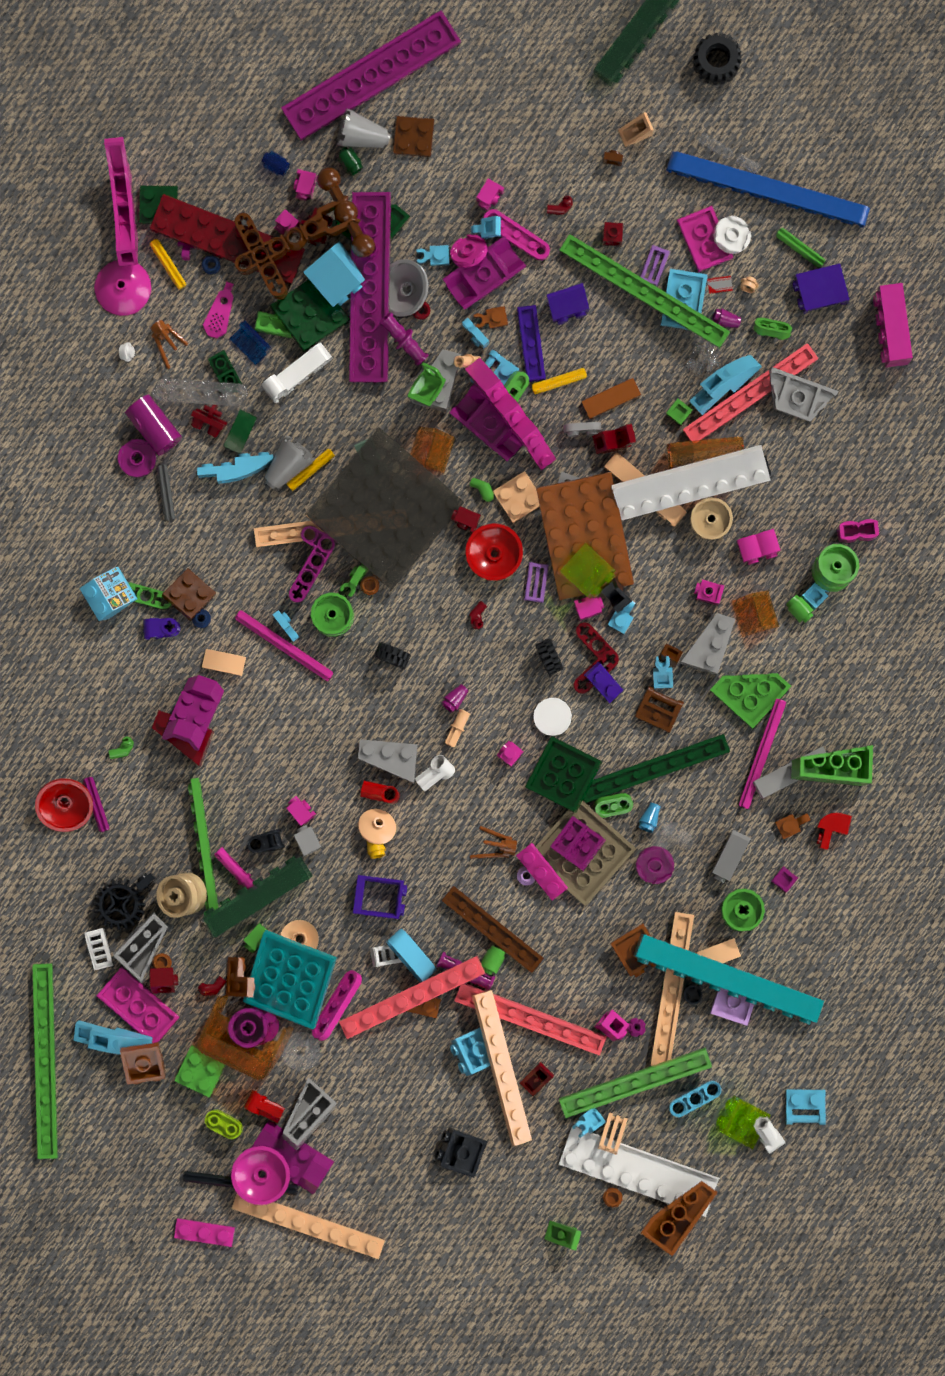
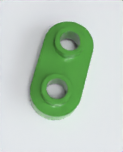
M757 318L753 327L758 335L771 336L780 340L789 338L792 327L788 323L767 318Z
M620 793L599 798L596 800L594 808L600 817H611L630 812L633 808V801L630 795Z

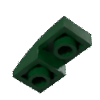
M224 349L207 358L225 393L243 385Z
M240 409L223 446L241 454L257 417Z

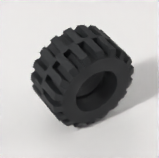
M714 33L713 36L709 34L706 36V39L702 38L695 49L693 66H695V72L699 73L701 80L704 78L708 84L711 81L713 85H717V82H720L722 85L725 84V81L729 82L733 76H736L742 59L741 49L738 48L739 44L737 41L733 42L731 36L726 38L724 33H722V36H718V33ZM714 50L722 51L727 55L728 63L723 67H714L708 63L706 59L707 54Z

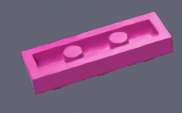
M533 843L516 855L551 900H554L568 889Z
M177 1218L174 1238L232 1247L235 1227Z

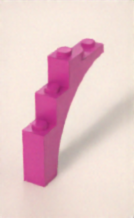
M124 138L104 139L113 199L119 266L138 264V235L132 195V176L127 160Z
M478 358L465 368L472 381L502 416L539 469L543 470L555 461V456L544 441L545 439L538 428L526 416L517 401L508 393L501 380L484 361Z

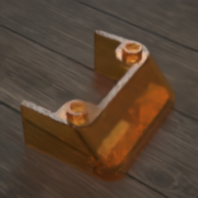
M743 437L669 443L664 451L666 470L743 450Z
M218 996L197 1042L198 1050L202 1054L253 1079L261 1080L266 1078L282 1056L294 1028L291 1026L283 1028L278 1041L272 1040L267 1042L262 1051L255 1047H241L229 1035L230 1019L221 1014L229 996Z

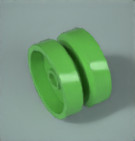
M832 544L827 546L814 560L812 577L822 589L829 592H838L845 589L856 577L859 570V559L848 546Z
M326 593L315 600L311 608V618L314 626L320 633L328 637H337L344 635L350 630L354 621V612L351 603L346 597L338 593ZM333 611L336 613L335 617H329V612Z
M738 889L729 893L721 906V916L725 924L731 929L740 932L749 931L757 927L763 920L765 913L761 897L748 889ZM744 907L746 909V912L740 914L739 908Z

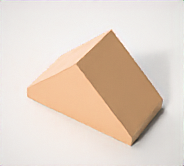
M646 112L618 130L625 147L653 135V127Z

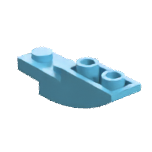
M751 355L744 356L723 366L700 384L703 389L690 400L691 404L703 415L730 389L733 393L738 390L762 366Z
M260 452L258 456H251L249 453L239 454V457H235V465H232L231 462L221 463V466L202 464V467L197 468V475L199 478L217 477L218 484L230 483L250 477L265 469L272 463L274 456L270 455L269 452Z
M77 1021L73 1041L88 1044L90 1049L120 1054V1048L150 1044L153 1037L121 1028L112 1030L87 1022Z

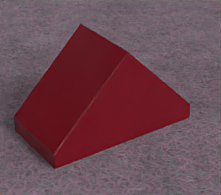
M540 1061L520 1084L534 1096L554 1077V1074Z

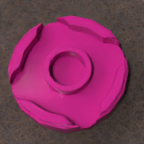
M475 234L466 235V238L463 239L461 237L452 245L450 255L455 265L461 268L475 266L485 258L487 244L481 236Z

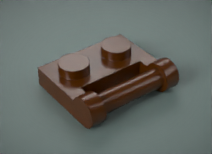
M649 686L635 718L670 733L684 702L663 695ZM650 697L675 708L673 713L648 702Z

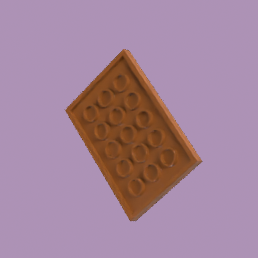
M612 472L536 488L559 600L601 592V588L613 578L623 587L634 584L620 512L611 486L614 485Z

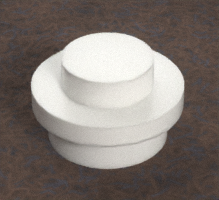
M129 342L121 344L119 348L121 360L131 361L135 354L134 347Z

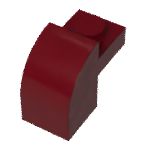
M626 424L615 430L602 431L592 436L596 454L631 447V444L636 443L632 424Z

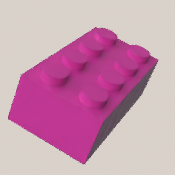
M903 283L881 285L877 292H875V296H873L874 307H878V314L875 315L876 325H880L878 341L879 344L883 345V351L880 353L881 362L885 363V367L908 365L913 356Z

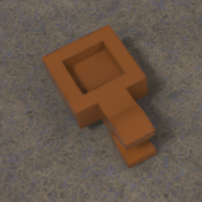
M808 813L796 819L791 814L775 823L784 840L800 832L799 826L811 819Z

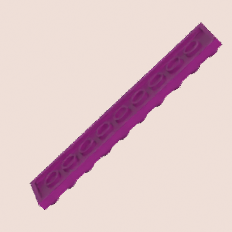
M442 10L281 107V110L302 141L343 116L346 109L353 110L461 44V40Z
M352 192V203L358 209L357 218L361 219L359 226L363 234L373 238L375 250L369 257L361 258L356 256L351 249V259L365 280L361 283L363 287L355 294L351 291L349 382L388 383L389 332L379 322L389 313L391 193Z

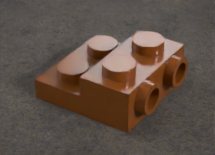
M643 923L610 943L629 976L634 975L635 978L645 973L644 968L651 965L652 968L656 966V964L651 962L648 965L637 962L638 958L633 956L640 935L645 934L651 937Z
M159 1042L120 1048L127 1085L165 1079L166 1069Z

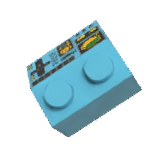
M119 567L105 572L80 588L99 621L113 617L137 600L136 595Z

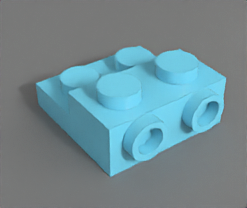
M481 1028L451 1041L450 1050L454 1056L457 1055L460 1061L458 1068L462 1074H466V1077L490 1066Z

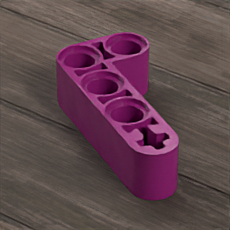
M312 525L304 527L301 532L302 540L313 546L314 549L290 588L289 597L293 602H301L306 598L336 545L332 536ZM307 529L314 530V539L309 540L305 537ZM323 539L331 540L332 546L330 549L322 547L321 542ZM314 555H319L322 558L321 565L316 566L312 563ZM304 572L312 574L313 579L311 582H305L302 579ZM298 581L302 585L308 586V589L303 587L301 591V594L303 595L302 597H294L295 593L293 592V590L297 591L301 586L297 584Z

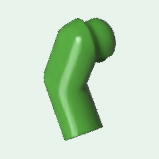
M476 478L471 479L470 486L479 490L483 500L491 502L494 499V493L490 484Z
M128 736L124 737L118 749L109 750L110 759L128 756L134 746L133 740Z

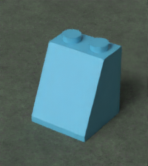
M340 241L303 272L332 307L337 303L341 306L349 299L347 295L351 291L355 294L363 287L361 283L365 280Z

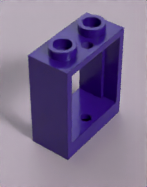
M358 875L353 914L400 919V916H404L405 904H402V897H406L408 885H404L403 880ZM366 881L399 885L395 914L362 910Z

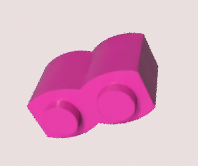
M866 519L859 523L855 521L843 522L837 527L838 541L842 543H851L857 539L860 541H871L879 535L878 521Z
M774 529L737 540L743 563L748 562V565L758 563L759 558L765 556L766 559L777 557V553L781 551Z

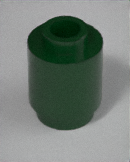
M344 147L337 153L339 156L336 159L347 174L349 173L351 176H354L363 169L362 161L352 148Z

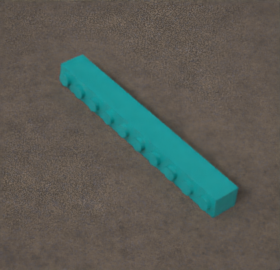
M645 934L640 935L633 954L634 957L638 958L637 962L645 965L651 962L656 964V969L665 972L667 969L674 971L673 975L681 978H684L685 975L689 976L694 983L700 985L703 982L710 984L709 988L719 992L721 989L727 990V995L735 998H738L739 995L746 997L745 1001L754 1005L757 1002L764 1004L763 1008L773 1012L775 1009L781 1010V1015L792 1018L793 1015L800 1017L799 1021L808 1025L811 1022L817 1023L824 1001Z

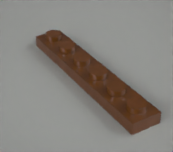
M455 886L442 899V902L531 973L544 959Z

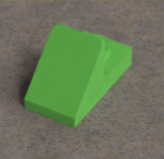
M550 1220L545 1240L577 1250L582 1231Z

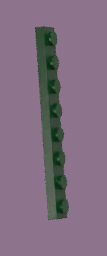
M722 734L594 779L584 797V802H591L730 752L725 735Z

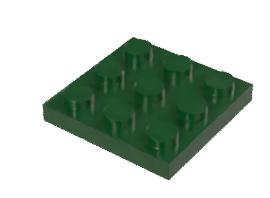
M310 280L289 292L284 299L277 300L270 305V308L303 352L350 321L340 305L337 303L332 307Z
M551 736L525 788L576 813L603 762Z

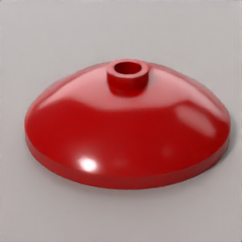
M492 523L479 527L472 533L466 545V559L469 567L476 575L490 581H499L510 577L519 568L523 558V546L519 536L511 528L502 524ZM493 550L498 552L496 557L491 556Z
M66 778L56 779L48 782L39 790L35 800V811L39 820L48 828L59 832H70L81 828L88 822L93 812V799L89 790L80 782ZM62 798H67L68 800L64 802Z

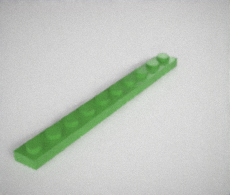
M569 234L560 248V252L719 349L729 336L730 331L574 236Z
M32 964L37 1158L52 1159L58 1158L53 964Z

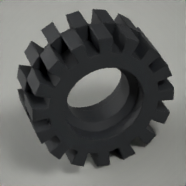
M549 638L535 644L539 657L549 676L563 670L561 660Z
M379 642L374 657L398 668L406 669L411 654L386 643Z

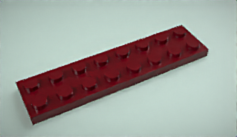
M163 194L150 231L235 263L239 255L249 251L235 225V221ZM243 225L246 231L250 230L248 226ZM258 231L264 243L275 238ZM251 236L248 240V243H255L257 241V237ZM276 244L274 251L282 250L283 245ZM304 248L297 251L291 250V253L287 252L284 257L274 262L285 283L292 285L305 252ZM263 252L257 255L258 260H263L266 257V253ZM244 261L240 265L247 268L249 262ZM268 269L265 275L273 276L274 270Z

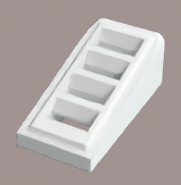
M101 928L85 932L94 970L113 966L105 929ZM101 935V939L91 941V937ZM103 943L102 947L93 949V945ZM105 950L106 954L95 956V952ZM107 958L106 962L97 964L96 960Z
M388 945L370 948L373 967L402 962L399 958L395 959L394 952ZM386 949L389 950L390 960L388 961L385 952ZM378 951H381L383 962L379 961Z

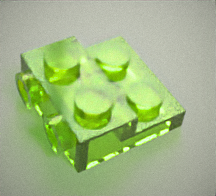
M587 543L560 570L588 598L592 596L594 598L597 597L602 591L600 587L605 582H611L615 577L614 572L616 571Z
M733 1096L725 1104L726 1111L724 1115L718 1117L716 1130L754 1149L760 1137L753 1127L755 1120L760 1117H767L769 1119L771 1115Z

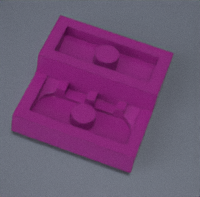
M572 816L550 847L584 871L606 840Z

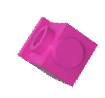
M298 169L297 175L299 179L296 178L294 183L296 198L306 201L307 198L312 199L317 175L316 173Z
M488 178L476 197L478 206L486 211L492 205L495 206L500 199L498 194L503 195L504 187Z
M284 210L275 220L276 226L274 228L284 236L289 228L300 227V222L287 210Z
M702 580L701 584L697 583L694 594H697V600L719 605L725 585ZM711 588L712 594H706L705 589Z
M588 596L581 599L582 603H579L578 600L574 601L580 621L601 614L602 608H604L601 597L593 598Z
M508 741L500 749L497 756L512 767L524 751L513 742Z
M295 796L288 802V811L301 826L317 815L314 811L309 812L311 807L305 799L301 802Z
M610 1010L601 1017L594 1027L600 1029L607 1037L615 1041L621 1040L627 1034L626 1029L629 1024L615 1011ZM610 1024L614 1025V1030L609 1027Z

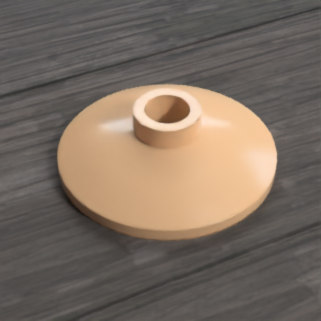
M370 809L361 815L358 829L366 841L380 845L389 842L394 837L396 823L393 817L386 811Z
M292 921L281 932V936L296 941L297 936H302L303 942L301 944L314 949L318 946L319 937L317 930L307 921Z

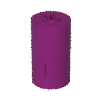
M149 394L135 401L125 412L158 456L172 449L182 439L180 433Z

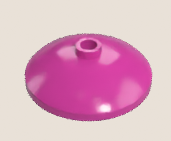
M118 260L104 266L97 275L95 295L99 304L109 313L119 316L134 314L141 310L150 298L151 281L145 269L139 264L119 266ZM120 282L125 283V286L123 288L118 287V284Z
M255 1146L245 1150L238 1156L232 1167L231 1179L235 1191L243 1200L255 1205H267L278 1200L286 1191L290 1181V1170L287 1161L277 1150L267 1146ZM264 1171L265 1177H260L258 1172Z

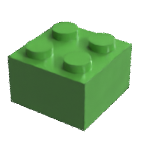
M191 1045L174 1081L207 1097H211L228 1061Z

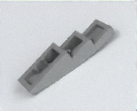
M822 746L804 756L826 753ZM792 762L753 782L761 799L798 781L791 779Z

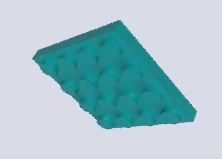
M265 930L250 976L254 978L253 997H244L243 1002L314 1029L316 1028L337 957Z

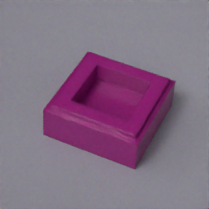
M783 866L771 882L787 893L798 877Z

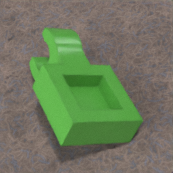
M363 564L359 565V567L355 566L350 574L352 577L350 582L344 583L340 591H344L345 587H350L351 592L348 596H353L369 568Z

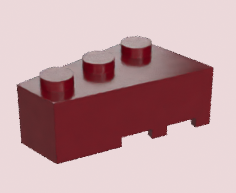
M158 710L152 729L163 736L171 714ZM208 728L199 751L194 750L189 742L175 737L169 738L167 741L201 767L214 731Z

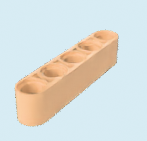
M615 453L604 466V469L612 472V476L620 483L645 476L618 453ZM680 505L659 510L656 513L664 520L667 519L672 527H675L687 512Z

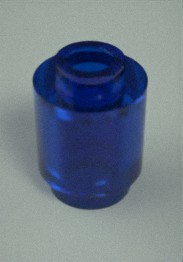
M272 150L270 153L266 152L261 160L265 169L283 177L291 165L288 159Z

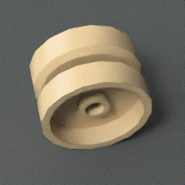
M710 497L703 499L691 511V528L702 539H719L728 533L732 526V511L727 503L719 498ZM713 515L715 521L709 522L708 517Z
M185 872L166 877L159 883L157 888L158 905L163 913L169 917L179 918L197 913L204 907L207 891L200 877L193 873Z

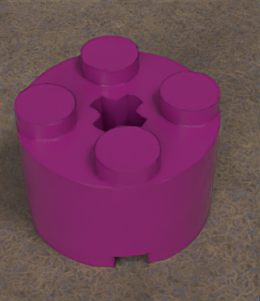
M247 1008L239 1010L229 1022V1035L241 1047L250 1048L258 1046L268 1036V1019L257 1009ZM248 1022H250L251 1026H254V1029L251 1030V1033H248V1030L244 1029V1026H247Z

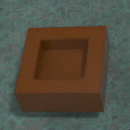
M609 150V152L604 153L603 163L622 166L623 155L620 152Z
M666 643L659 656V660L666 662V656H669L670 665L676 667L683 651Z

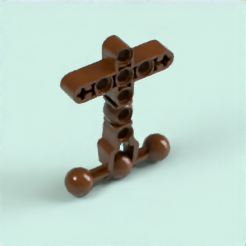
M330 167L323 168L317 175L318 186L324 191H329L333 201L318 208L317 215L307 220L303 226L300 224V227L289 228L284 236L281 234V237L272 238L264 243L249 214L239 213L235 217V225L249 250L236 258V269L242 275H250L259 270L271 295L277 300L284 299L288 294V289L274 262L284 257L287 252L291 253V250H301L307 242L310 243V240L314 241L327 235L333 238L349 230L353 238L351 249L356 256L361 258L369 257L375 250L373 238L363 234L359 226L361 219L357 218L358 209L356 205L348 201L349 196H344L339 188L341 177L336 169ZM334 211L335 219L341 224L328 228V223L323 217ZM245 220L250 230L246 231L241 221ZM311 226L317 227L316 232L313 234L307 233L308 228ZM299 235L300 239L298 242L292 243L290 241L291 237ZM251 236H256L257 241L255 243H248ZM282 244L283 248L280 251H274V246ZM259 253H266V257L263 260L257 259ZM248 261L249 266L246 269H241L240 264ZM268 269H273V276H265L266 271ZM274 282H277L278 286L281 288L280 293L276 291V288L273 284Z

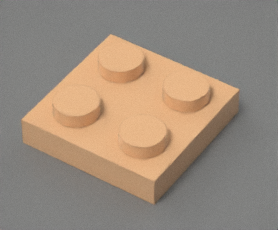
M525 471L493 491L513 524L540 507L536 487Z

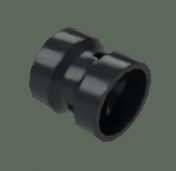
M690 985L684 989L683 999L688 1004H697L702 1000L703 992L698 986Z

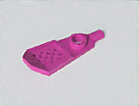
M226 282L224 290L219 291L203 323V327L210 337L219 338L227 332L234 297L231 293L234 285L232 283ZM226 298L228 302L226 304H222L221 299Z

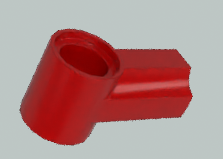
M364 780L360 797L394 804L399 800L400 793L393 786ZM389 790H394L395 797L392 800L386 799V792Z
M252 1090L244 1105V1108L257 1115L260 1114L276 1123L279 1122L285 1110L283 1106L269 1100L265 1095L258 1094L255 1090Z

